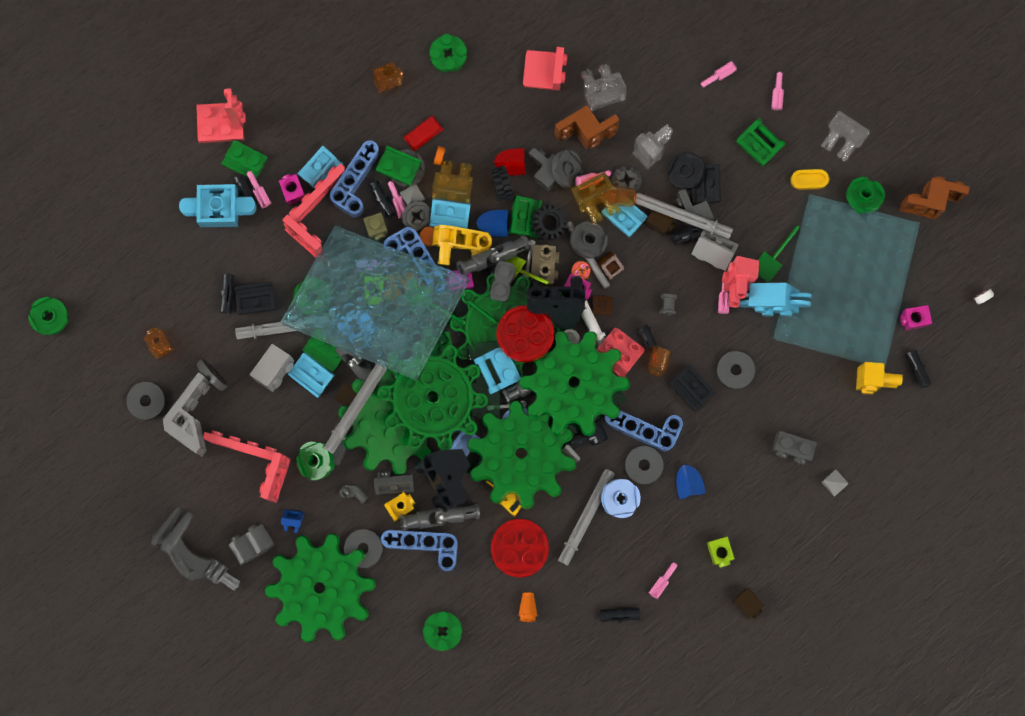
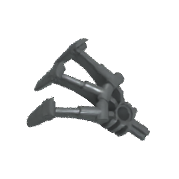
M177 507L157 533L153 535L151 544L155 547L162 545L160 549L169 554L170 560L177 568L178 573L193 581L206 577L217 585L221 582L235 591L239 586L240 580L227 573L228 568L212 557L194 555L184 545L181 536L193 517L191 513L188 512L171 532L182 511L181 508Z

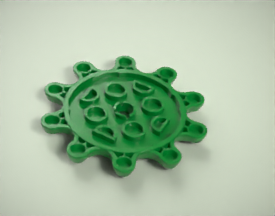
M495 274L487 277V291L484 294L478 295L469 289L463 291L461 298L468 306V313L464 317L459 318L466 323L462 324L453 318L450 321L451 329L461 331L466 336V342L457 350V356L460 359L466 360L472 356L480 357L499 347L496 338L498 326L468 304V301L471 300L500 322L502 316L510 309L527 305V291L530 287V280L527 277L521 276L516 280L515 285L511 287L510 298L506 304L492 301L490 290L493 282L496 280ZM553 324L555 334L557 331L560 330L559 328H556V326ZM487 359L485 360L486 365L493 376L495 370L490 360ZM512 360L520 377H522V366L525 362ZM480 370V376H481L482 378H484V376H483V374H482V372H481V370Z
M557 331L554 334V349L547 352L540 359L533 361L537 366V370L533 375L522 376L519 380V385L522 389L532 390L536 394V400L527 409L529 416L537 418L542 414H549L553 419L551 430L557 436L564 434L566 427L571 423L578 424L585 436L593 435L596 431L594 420L598 415L603 414L611 419L619 417L620 408L614 404L612 400L613 394L617 391H626L630 387V381L627 377L617 376L613 372V366L621 359V352L616 348H612L605 353L599 352L596 348L598 337L593 331L586 332L579 343L570 342L564 331ZM576 377L580 380V384L573 388L569 385V381Z
M424 343L416 344L414 346L415 358L411 363H404L398 358L390 360L388 367L395 374L396 381L391 386H381L378 389V397L381 400H388L394 405L393 413L385 419L386 427L389 429H396L399 426L407 427L410 431L408 444L413 449L420 448L427 437H432L437 441L439 449L450 450L452 448L451 435L454 431L461 430L467 435H474L476 433L477 425L471 420L470 412L473 408H483L488 403L487 396L474 392L471 385L472 381L479 377L480 368L477 365L460 368L456 364L457 349L452 345L446 346L443 353L435 357L429 353L427 345ZM429 392L437 394L438 399L436 402H430L427 399Z
M388 367L354 420L352 433L344 437L343 446L349 450L356 447L364 448L366 458L363 464L365 469L369 471L375 470L381 461L387 460L392 464L393 472L396 475H403L407 471L406 463L410 456L414 455L422 460L425 455L433 452L427 445L429 437L423 441L420 448L413 449L408 444L410 431L407 427L399 426L396 429L386 427L385 419L393 413L394 405L388 400H381L377 392L381 386H391L396 381L393 372ZM363 379L354 380L352 389L358 394L365 381ZM431 392L428 394L427 399L430 402H436L438 397L436 393ZM344 405L340 407L338 414L341 419L349 406Z
M520 401L510 403L509 415L505 419H499L493 413H486L482 416V423L487 428V435L482 439L471 438L467 442L468 450L479 454L481 457V463L470 471V477L473 481L478 482L488 479L493 483L490 499L494 503H501L508 494H515L519 498L520 506L523 509H530L534 505V495L537 491L543 490L551 497H557L562 491L560 484L556 481L557 473L560 471H573L576 468L575 459L564 455L562 452V446L573 437L572 431L566 428L564 434L560 436L553 434L549 424L552 417L549 414H542L537 418H532L524 412L523 404ZM517 450H526L527 456L523 459L516 456Z
M329 533L323 545L319 547L313 546L306 535H300L295 540L297 554L293 558H287L279 554L272 559L273 566L281 573V579L278 583L267 585L264 592L268 598H277L283 603V609L275 618L276 623L284 627L292 621L298 622L302 627L301 639L306 643L312 642L317 631L320 629H327L334 640H342L346 634L343 624L347 618L352 617L358 621H364L369 615L368 610L360 604L359 599L362 593L375 589L376 581L372 577H362L358 573V566L363 562L365 553L361 549H355L349 554H343L339 550L340 538L335 533ZM322 582L325 585L323 593L315 591L316 583Z

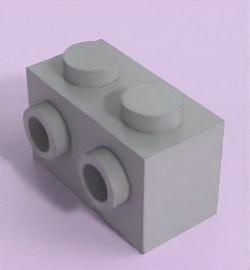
M703 229L691 255L712 264L715 268L726 271L739 244L715 233L711 235V232Z
M271 344L250 373V376L273 392L275 388L277 389L281 385L285 374L292 370L295 361L289 354Z

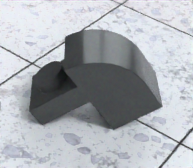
M533 147L529 152L528 158L541 167L534 175V182L549 192L556 184L552 173V162L555 155L552 154L548 159L545 152L541 149L536 150Z
M686 190L678 192L675 199L678 208L713 221L714 217L707 201L692 206ZM680 221L682 224H684V225H686V226H688V227H692V228H693V227H696V226H694V225H691V224H688V223H686V222Z

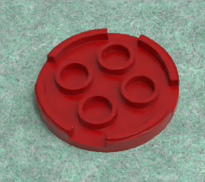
M522 305L510 309L502 316L496 330V338L500 349L507 357L518 362H532L540 359L550 350L554 341V327L547 314L531 313L527 310V305Z
M513 519L504 523L497 529L491 541V555L494 563L502 572L512 577L521 578L535 574L543 567L549 553V543L544 531L537 524L526 519Z

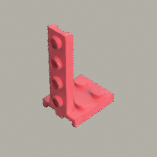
M224 89V95L228 103L197 105L199 143L244 140L243 126L246 123L245 112H243V104L237 101V95H234L231 89Z
M341 163L337 167L334 166L328 172L329 176L325 180H320L316 184L315 190L311 194L307 193L303 197L302 203L298 207L295 206L289 212V215L287 214L282 219L285 231L317 260L323 255L322 245L320 244L322 241L314 234L311 236L301 221L333 189L345 171Z
M213 430L211 434L204 432V440L210 443L270 460L271 463L266 468V480L262 482L259 492L261 493V498L277 503L291 461L290 458L277 453V449L266 446L265 449L258 448L259 444L248 441L247 444H244L237 437L230 436L227 439L222 437L223 434Z

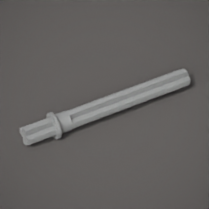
M637 193L634 203L709 231L711 235L715 233L729 239L733 228L717 223L718 220L712 221L641 193Z
M337 314L261 325L252 324V326L235 328L237 339L251 337L256 339L258 336L338 325L339 319Z
M379 360L336 429L331 431L332 435L324 446V449L334 454L341 441L345 440L344 436L387 370L388 364Z
M604 470L567 543H564L565 547L558 561L567 566L575 551L579 550L577 547L601 502L603 487L612 481L615 475L611 470Z

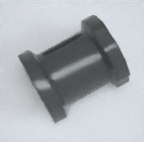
M660 294L662 304L659 314L666 316L676 315L674 309L677 295Z

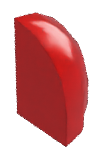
M509 149L499 153L494 160L496 168L506 166L508 175H526L525 149Z

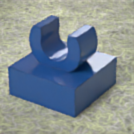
M285 509L281 518V525H284V531H287L289 526L295 527L294 533H297L304 519V512Z

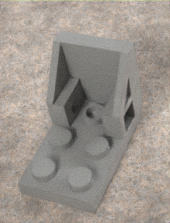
M198 372L164 417L163 424L164 431L203 457L207 449L200 421L188 414L190 410L193 411L199 402L197 400L199 397L205 395L210 388V381Z

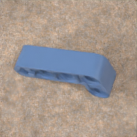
M374 141L363 143L330 192L333 205L353 218L360 217L364 212L362 201L354 193L379 157V148ZM372 148H373V149H374V153L370 152V153L368 154V153H367V150H372ZM363 163L365 167L362 170H357L355 168L356 165ZM352 178L355 180L354 183L350 186L346 185L345 181ZM337 194L344 195L341 201L334 200ZM353 204L360 205L357 211L350 210Z
M404 228L384 241V248L388 256L397 257L407 251L429 290L435 293V296H441L445 293L446 282L414 228ZM407 234L414 235L412 241H406L404 238ZM392 243L398 245L394 251L388 249V246ZM422 250L424 254L421 257H415L414 252ZM426 266L433 267V271L429 274L424 273L423 269ZM433 278L436 279L438 284H441L440 289L434 286Z
M620 411L619 417L616 418L620 421L622 417L625 418L621 427L618 426L619 421L614 420L610 422V418L604 415V422L608 427L663 452L673 448L683 427V421L677 415L668 417L662 429L623 411ZM669 421H677L678 429H671L668 424ZM626 422H633L636 426L635 430H627L625 427ZM646 429L651 430L653 438L646 439L643 436V431ZM661 438H668L671 442L670 446H662Z
M388 530L381 536L382 544L389 549L439 551L438 563L442 570L452 571L456 567L458 543L456 537L452 534ZM389 534H392L393 538H399V534H402L401 546H398V541H392L391 545H389L385 538H388ZM408 535H412L415 538V543L412 546H407L404 542ZM428 536L433 537L435 540L434 545L431 547L424 545V539ZM448 537L454 540V545L451 548H445L443 545V541ZM445 557H450L453 560V565L449 568H445L442 565V560Z

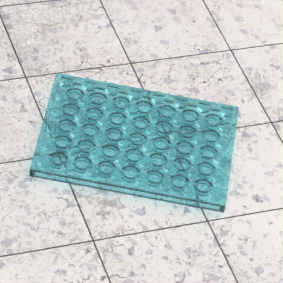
M810 194L787 283L798 289L800 293L811 294L812 299L805 300L811 302V307H799V313H792V316L789 317L779 314L773 339L861 363H883L885 368L920 223L876 211L859 214L855 212L850 204Z
M335 225L322 247V252L314 261L283 316L281 323L417 380L462 296L469 278Z

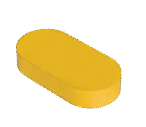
M821 169L797 170L791 176V184L798 190L823 189L829 182L828 173Z

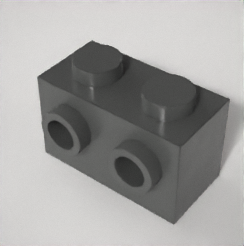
M779 431L776 433L771 452L776 453L777 457L787 459V457L795 459L794 462L805 465L812 461L817 442Z

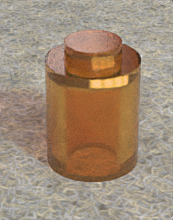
M611 186L606 192V200L609 205L632 207L636 201V192L633 188Z
M653 347L647 368L648 371H651L650 375L661 377L662 374H666L671 351L660 347Z

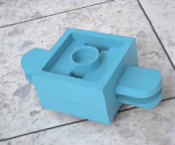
M235 184L197 185V197L183 198L179 203V209L183 215L197 216V224L200 227H238V215H252L257 208L252 197H238V188Z
M750 283L749 293H747L744 299H741L748 301H740L739 307L753 308L755 312L762 313V316L772 317L774 314H780L781 316L789 317L792 316V313H799V307H811V302L805 300H811L812 295L800 293L798 289L788 283Z

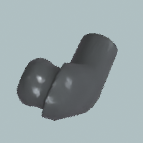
M345 485L339 492L343 498L356 497L361 504L369 498L358 485Z

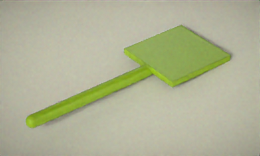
M516 256L506 260L507 263L514 264V279L518 273H522L544 284L549 283L543 278L522 270L526 260Z

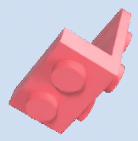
M557 47L556 53L528 50L526 52L523 85L530 88L560 91V84L565 82V72H562V65L566 66L567 54H564V48Z
M614 328L597 348L602 353L612 348H616L621 352V359L613 366V372L617 376L624 377L645 351L644 347L618 328Z

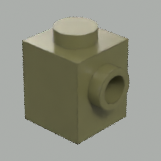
M382 213L363 219L371 241H379L389 235Z

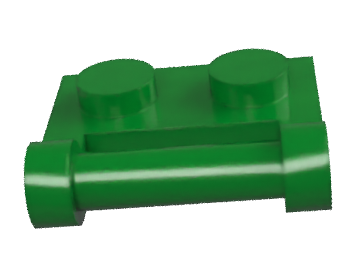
M758 118L736 140V143L757 163L764 167L786 143L783 140L780 141L762 124L763 121ZM756 129L775 145L773 149L754 132Z

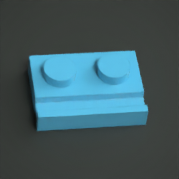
M321 146L297 174L315 189L316 184L320 180H325L329 176L328 172L334 166L337 167L340 163L342 165L343 163L324 146Z
M620 192L601 212L604 217L629 238L648 218L645 213Z
M433 198L429 226L448 225L468 229L471 203Z
M306 352L301 355L293 369L288 373L291 378L317 398L321 396L322 392L335 377V374Z

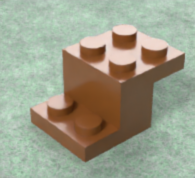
M588 105L555 124L554 136L558 141L562 138L566 140L574 132L585 150L590 147L593 149L601 144V140L605 138L610 139L617 134L616 131L618 130L620 120L615 114L599 124Z
M932 177L923 187L922 195H908L900 204L899 211L936 220L945 211L947 200L959 203L968 195L970 187L965 186L963 182H949L943 177Z

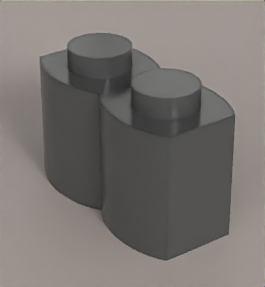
M499 261L495 268L496 280L493 282L490 290L492 301L506 304L511 294L510 284L515 277L514 264Z
M254 524L248 528V533L243 536L241 534L234 536L231 539L232 542L228 544L240 565L248 563L275 546L274 541L263 524Z

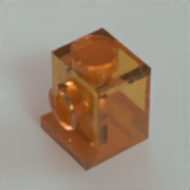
M394 62L373 69V79L380 94H384V91L401 85L403 74L400 68L397 69Z
M152 328L146 332L147 336L143 337L153 357L156 359L174 350L161 328ZM159 338V343L154 344L153 340Z

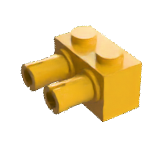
M864 362L857 368L856 390L862 391V394H873V392H877L882 387L897 388L902 385L903 377L902 374L885 373V364Z

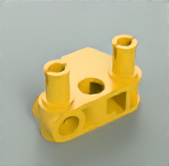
M448 225L434 227L432 246L440 247L437 264L450 265L451 248L470 250L472 252L471 256L488 250L492 244L491 236L487 232Z

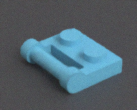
M500 347L474 359L475 364H478L489 386L488 391L490 394L519 381L521 378L512 359L507 357ZM487 359L490 360L500 380V383L497 385L486 365L485 360Z

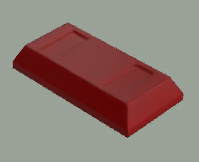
M432 115L403 138L415 152L444 129Z

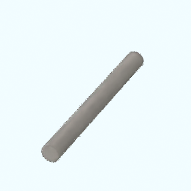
M572 221L565 224L570 234L575 228ZM585 258L603 289L608 288L610 284L595 259Z

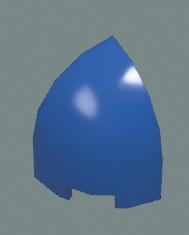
M508 210L488 211L478 218L476 223L482 232H487L490 236L508 237Z
M683 465L679 469L676 478L679 500L689 498L691 495L699 496L705 494L704 482L699 472L690 465Z

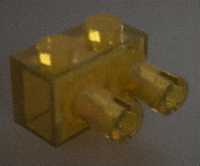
M447 160L442 161L440 173L435 172L432 201L433 198L470 203L473 177H470L472 166L467 164L465 169V163H462L459 175L451 174L453 163L448 161V166H446Z
M605 172L571 189L573 199L581 213L587 212L592 224H596V220L599 222L603 220L596 205L602 202L610 216L614 215V211L615 213L620 211L613 198L615 196L614 187Z

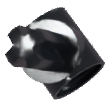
M601 421L594 423L596 431L593 435L585 436L582 433L572 437L569 441L571 447L576 449L588 443L594 446L606 441L608 436Z

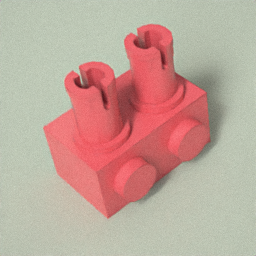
M737 256L733 262H730L727 272L724 271L722 282L724 283V291L730 292V307H739L741 299L747 296L750 283H754L758 278V260Z

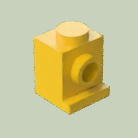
M403 492L384 504L393 520L397 522L400 520L401 514L406 516L415 510L413 505L416 503L410 494L406 496ZM399 502L404 503L403 509L397 508Z

